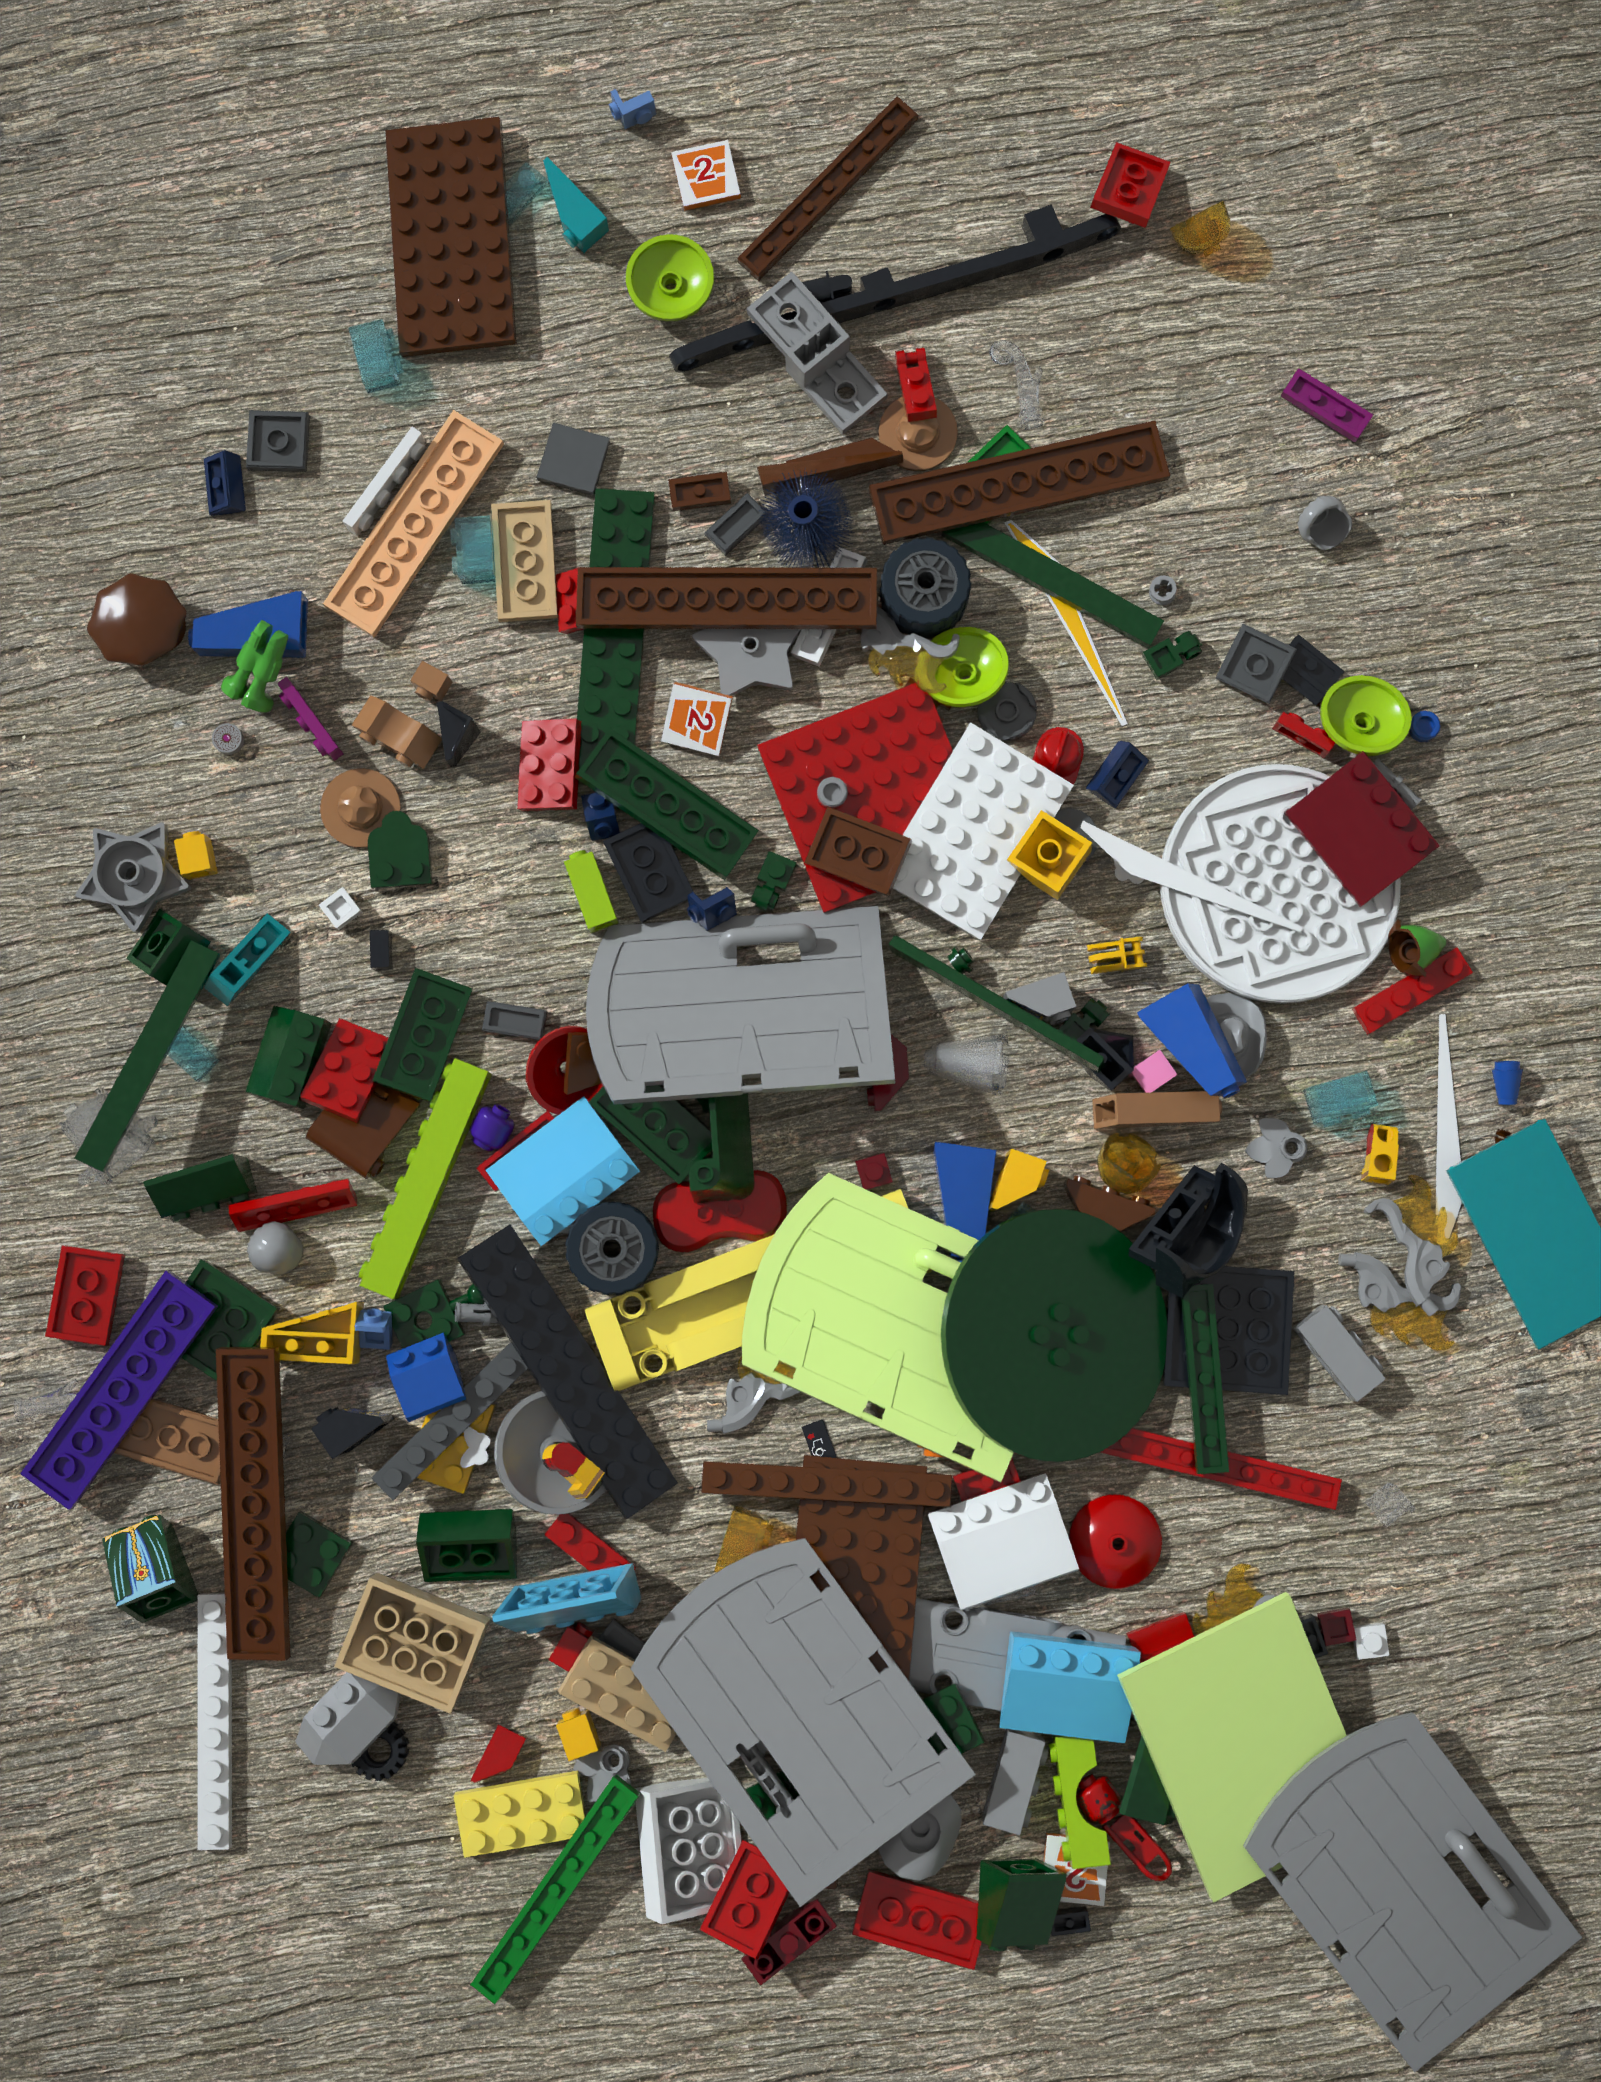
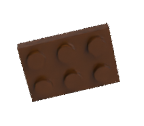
M827 807L804 863L889 897L911 846L912 839Z

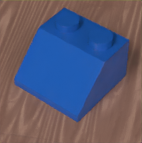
M444 1332L386 1355L390 1378L408 1422L466 1400L457 1355Z

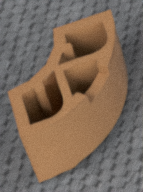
M371 695L352 724L354 728L361 732L359 738L372 746H375L377 742L397 755L395 759L408 768H411L414 764L424 769L442 741L440 736L424 724L405 715L386 701Z

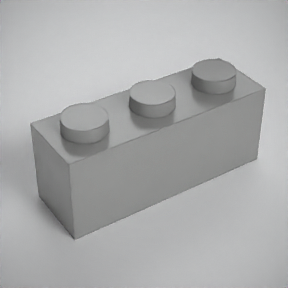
M1320 1305L1293 1326L1292 1329L1348 1399L1358 1402L1386 1379L1381 1373L1384 1369L1373 1355L1368 1357L1361 1347L1364 1344L1358 1335L1353 1331L1348 1332L1341 1324L1344 1321L1341 1314L1333 1306L1328 1308L1327 1305Z
M1005 1730L981 1817L983 1825L1019 1836L1022 1827H1028L1032 1809L1028 1808L1030 1797H1036L1040 1784V1778L1036 1777L1039 1765H1045L1049 1749L1045 1746L1043 1736L1026 1731Z

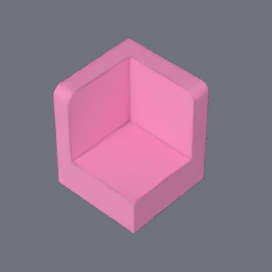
M1158 1050L1135 1066L1134 1071L1129 1077L1133 1076L1145 1093H1151L1178 1074L1162 1051Z

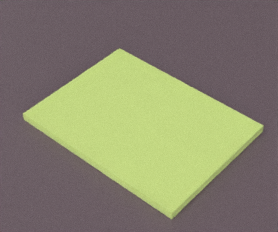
M1287 1592L1117 1675L1209 1898L1213 1902L1266 1876L1243 1846L1255 1822L1271 1799L1298 1770L1330 1745L1347 1736L1292 1598ZM1279 1862L1270 1869L1274 1872L1283 1866Z

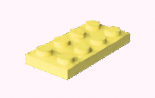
M578 1770L457 1791L453 1795L464 1858L571 1839L586 1817Z

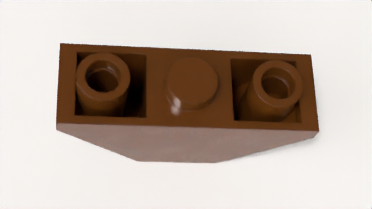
M1074 1176L1073 1180L1066 1179L1063 1187L1076 1211L1097 1217L1119 1231L1154 1215L1156 1208L1149 1206L1150 1201L1134 1195H1132L1131 1200L1121 1197L1120 1190L1103 1185L1102 1190L1091 1187L1092 1181L1079 1176Z

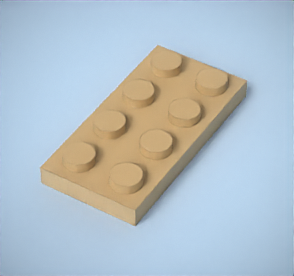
M551 500L491 504L498 621L512 622L558 618Z
M590 1636L558 1689L559 1694L666 1752L676 1736V1732L632 1672L631 1667L635 1659Z

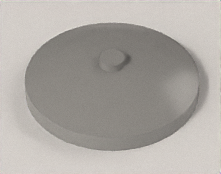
M543 1391L522 1399L503 1419L495 1440V1465L503 1486L520 1504L543 1514H568L589 1506L606 1489L602 1482L599 1481L587 1498L576 1499L567 1492L572 1484L560 1475L559 1472L550 1471L543 1464V1452L552 1444L569 1443L582 1453Z

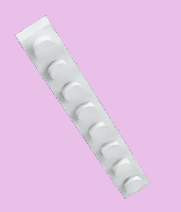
M225 1593L198 1594V1850H229L232 1847V1659H227Z

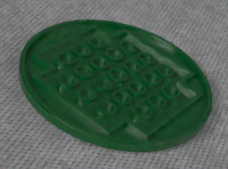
M1048 1209L1023 1213L1004 1221L986 1233L968 1252L953 1277L945 1299L941 1324V1347L945 1371L956 1400L974 1426L987 1438L1009 1452L1026 1458L1063 1462L1089 1457L1103 1451L1120 1440L1137 1424L1149 1407L1161 1381L1166 1357L1167 1316L1160 1287L1156 1285L1155 1275L1149 1266L1129 1257V1248L1133 1243L1115 1227L1097 1217L1074 1210Z

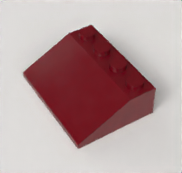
M1364 751L1284 813L1359 907H1362L1440 847Z

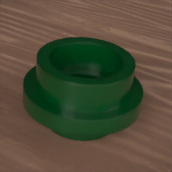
M956 946L951 949L952 953L947 956L952 966L962 974L972 972L971 964L974 963V960L965 948L959 950Z

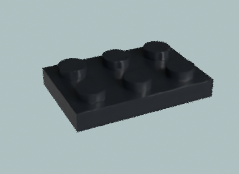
M642 823L603 841L641 923L688 902V894L692 893L693 890L668 841Z

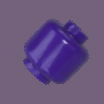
M495 1104L493 1107H481L469 1129L473 1136L472 1141L487 1151H493L494 1148H502L515 1127L513 1120L509 1117L511 1112L499 1104Z

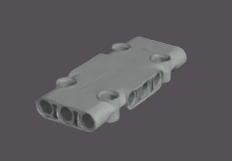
M917 1598L910 1683L917 1692L934 1694L942 1690L934 1685L935 1679L939 1675L945 1674L952 1679L951 1685L957 1683L967 1705L1001 1711L1010 1631L1070 1638L1074 1634H1081L1086 1641L1126 1645V1637L1124 1635L1086 1629L1078 1625H1063L1062 1622L1053 1619L981 1606H974L973 1608L961 1611L959 1604L956 1603L947 1604ZM952 1611L959 1612L962 1615V1621L956 1627H950L945 1623L946 1615Z

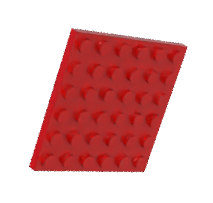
M921 681L757 745L823 913L877 892L804 863L827 810V807L823 806L817 798V789L821 781L828 777H836L841 779L847 787L845 802L833 809L903 835L953 752L933 699L926 692Z

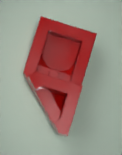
M498 1724L470 1782L476 1784L511 1770L526 1738Z

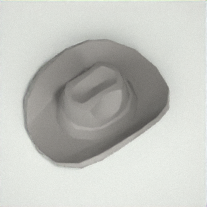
M1232 993L1211 995L1207 998V1001L1245 1078L1257 1071L1263 1061L1266 1050L1267 1029L1262 1010L1251 1000Z
M951 1794L878 1848L884 1864L899 1877L921 1881L936 1875L944 1866L955 1845L962 1822L961 1808Z

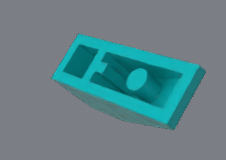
M546 157L543 162L564 231L562 236L572 248L577 246L585 253L609 231L607 217Z
M267 913L210 974L204 988L228 1007L291 932Z

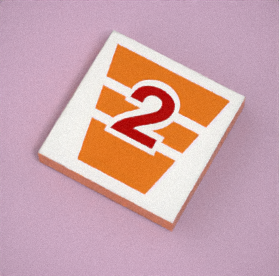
M728 140L671 152L684 211L741 199Z
M674 682L661 741L719 756L733 696Z
M1046 1832L1043 1862L1067 1874L1060 1902L1104 1906L1108 1865L1072 1869L1069 1861L1064 1862L1061 1842L1067 1841L1066 1835Z

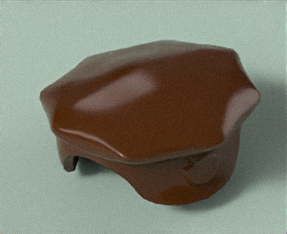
M130 573L97 593L94 609L87 625V631L107 661L125 663L133 667L142 668L144 665L173 650L181 643L186 632L185 618L187 611L176 597L169 583L164 580Z

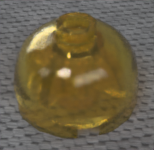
M1221 201L1193 215L1186 221L1184 220L1171 227L1170 231L1175 242L1184 252L1192 255L1203 252L1204 256L1207 257L1221 250L1219 243L1228 237L1231 220L1224 201Z
M1114 1133L1107 1138L1097 1157L1098 1173L1108 1187L1119 1193L1135 1194L1141 1192L1154 1181L1160 1171L1161 1164L1157 1165L1155 1159L1158 1154L1146 1140L1137 1135L1129 1133L1127 1137L1119 1136L1120 1133Z

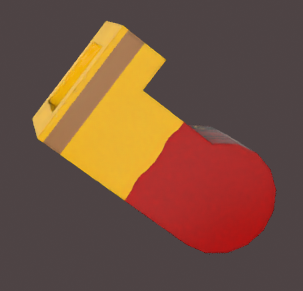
M1371 1124L1367 1136L1365 1166L1362 1169L1361 1181L1389 1185L1396 1180L1399 1148L1397 1127Z
M562 1442L549 1445L542 1455L543 1464L547 1469L559 1472L560 1475L572 1484L567 1492L576 1499L587 1498L605 1474V1472L569 1443Z

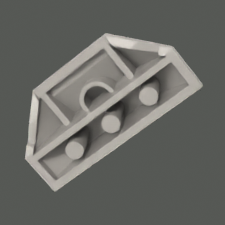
M346 1672L304 1716L295 1742L313 1765H352L397 1718L401 1694Z

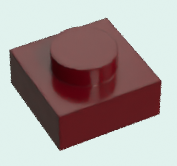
M885 1153L855 1161L862 1188L869 1190L893 1183Z
M1349 1608L1317 1613L1325 1646L1357 1641Z

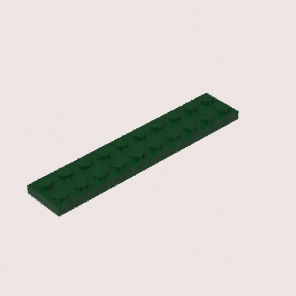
M596 488L589 567H650L655 492ZM584 629L577 719L581 721L579 769L609 728L636 745L645 629Z

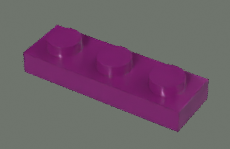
M1299 368L1281 394L1282 398L1355 443L1373 417L1372 413Z
M286 676L277 684L283 691L279 694V697L289 710L294 707L300 716L295 719L306 733L311 730L317 739L313 741V744L324 757L328 754L334 761L344 755Z

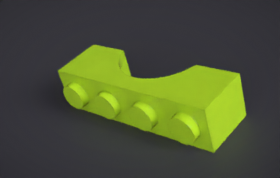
M1054 1735L1053 1743L1048 1744L1050 1762L1057 1765L1058 1776H1053V1787L1055 1796L1061 1795L1062 1808L1057 1809L1059 1828H1065L1067 1841L1061 1842L1064 1862L1069 1861L1072 1869L1111 1865L1106 1831L1085 1821L1079 1812L1076 1802V1792L1080 1780L1089 1770L1097 1766L1094 1740Z

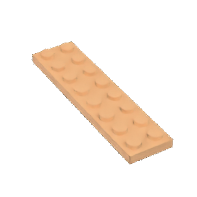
M453 410L323 605L375 638L504 446L503 440Z

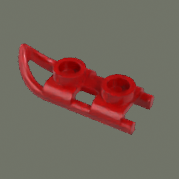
M1122 1815L1110 1827L1107 1824L1102 1826L1112 1840L1146 1877L1160 1882L1170 1877L1172 1874L1170 1859L1135 1818ZM1136 1830L1145 1838L1143 1841H1140L1134 1834ZM1126 1839L1135 1847L1133 1851H1130L1123 1843ZM1158 1854L1166 1865V1871L1162 1875L1153 1874L1145 1868Z

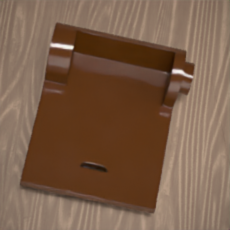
M376 1084L358 1123L323 1110L309 1128L306 1139L363 1178L368 1179L370 1176L375 1178L385 1165V1162L382 1161L384 1151L415 1113L420 1103L407 1094Z

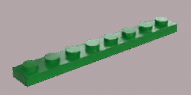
M617 1774L612 1777L470 1984L494 2005L499 2002L641 1795L640 1792Z

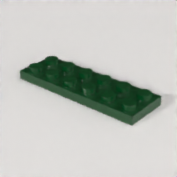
M611 728L607 730L575 776L583 784L724 881L759 831Z

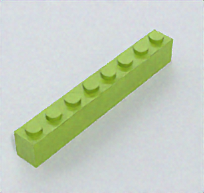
M454 1058L452 1064L448 1063L442 1074V1080L445 1082L441 1091H436L430 1103V1108L433 1109L429 1120L424 1119L420 1126L418 1136L421 1139L417 1148L413 1147L407 1157L406 1164L409 1165L405 1177L401 1175L394 1189V1192L397 1193L393 1205L389 1204L384 1212L382 1221L386 1223L382 1232H377L370 1247L374 1251L370 1261H365L360 1269L358 1277L362 1280L359 1286L393 1300L400 1297L492 1077L490 1072Z

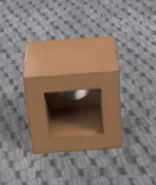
M424 661L420 663L410 680L416 689L415 693L429 702L432 698L439 702L442 701L453 683L448 674Z

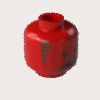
M1090 1774L1079 1782L1078 1787L1080 1789L1076 1793V1802L1089 1822L1098 1821L1102 1825L1119 1813L1120 1809L1118 1807L1122 1799L1107 1776L1095 1778L1093 1774Z

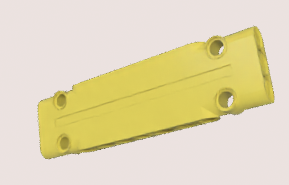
M901 1189L882 1195V1197L908 1208ZM774 1235L644 1284L643 1287L585 1308L589 1325L614 1391H622L675 1370L676 1372L741 1347L745 1311L752 1283L761 1259ZM929 1269L926 1274L931 1273L932 1270ZM631 1296L637 1297L641 1302V1308L636 1314H630L625 1309V1302ZM651 1354H656L662 1359V1368L658 1372H652L646 1366V1360Z

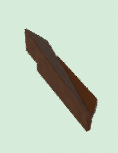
M868 438L788 460L786 463L759 466L757 470L764 495L769 496L773 495L770 493L771 491L775 494L778 491L781 492V483L786 489V484L789 483L791 489H793L791 480L796 492H798L795 475L801 491V482L804 483V472L807 489L806 472L808 485L810 480L811 486L813 476L816 480L815 484L819 486L822 480L821 485L827 484L830 481L834 482L835 480L838 481L903 463V453L899 450L895 451L873 438Z

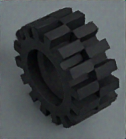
M393 1722L378 1737L386 1740L391 1747L390 1757L386 1761H374L369 1756L367 1748L352 1764V1767L356 1766L358 1768L356 1773L359 1775L363 1773L366 1775L365 1779L367 1780L375 1778V1781H381L383 1778L389 1779L397 1773L405 1764L406 1757L409 1755V1749H407L409 1740L408 1738L405 1739L404 1734L406 1732L403 1728L399 1730L397 1728L398 1724Z

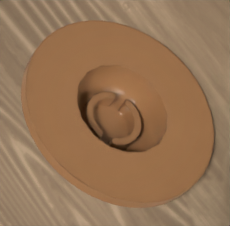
M903 397L895 400L884 411L879 424V442L895 451H902L903 463L896 464L897 466L910 471L930 470L942 464L954 450L958 434L955 417L949 407L936 397L934 398L937 418L908 422Z
M365 768L351 769L336 776L326 787L320 804L321 819L329 834L338 842L354 848L368 847L369 834L374 829L382 827L383 818L392 811H401L400 797L391 781L381 773Z

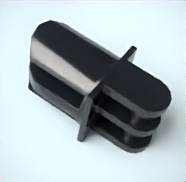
M826 271V276L802 282L820 303L852 294V279L849 275L829 277V273Z

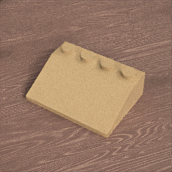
M375 1573L368 1580L334 1667L451 1714L480 1649L491 1618L380 1573Z

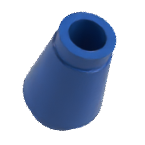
M1495 1061V1069H1492L1499 1105L1517 1104L1523 1069L1520 1068V1061Z

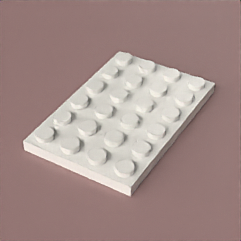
M970 722L903 833V836L912 839V843L893 889L980 941L1021 874L1007 861L1008 857L1041 810L1053 818L1056 816L1074 785Z

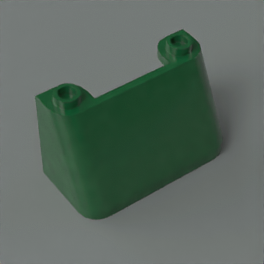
M748 1093L735 1096L695 1098L702 1105L703 1112H710L713 1158L698 1160L690 1168L689 1184L694 1203L747 1198L753 1192L755 1184Z

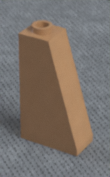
M1206 1091L1116 1093L1092 1099L1094 1129L1210 1124L1220 1122V1115L1222 1113V1102L1219 1096H1210Z

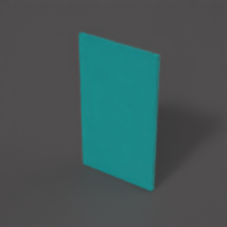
M1546 1119L1537 1120L1536 1123L1446 1170L1537 1349L1544 1348L1546 1345L1601 1317V1227Z

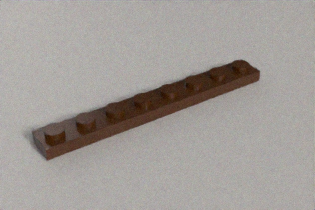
M703 1461L701 1493L951 1507L952 1475Z

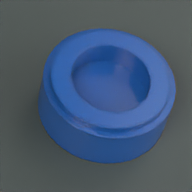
M1420 711L1412 717L1409 734L1414 740L1428 742L1439 733L1440 720L1434 713Z

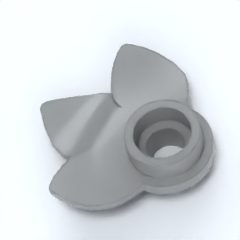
M1262 1118L1259 1120L1262 1136L1253 1140L1246 1147L1245 1152L1254 1161L1266 1163V1178H1280L1289 1173L1293 1163L1299 1162L1305 1157L1307 1143L1301 1135L1291 1132L1284 1121L1276 1118ZM1289 1142L1294 1143L1296 1146V1151L1293 1154L1288 1153L1286 1150V1145Z
M609 1745L602 1751L598 1750L582 1756L573 1767V1770H578L579 1774L589 1776L587 1784V1799L589 1802L597 1801L612 1777L616 1774L631 1785V1778L627 1771L630 1765V1756L628 1751L621 1745ZM613 1755H617L620 1759L619 1765L616 1767L611 1762Z

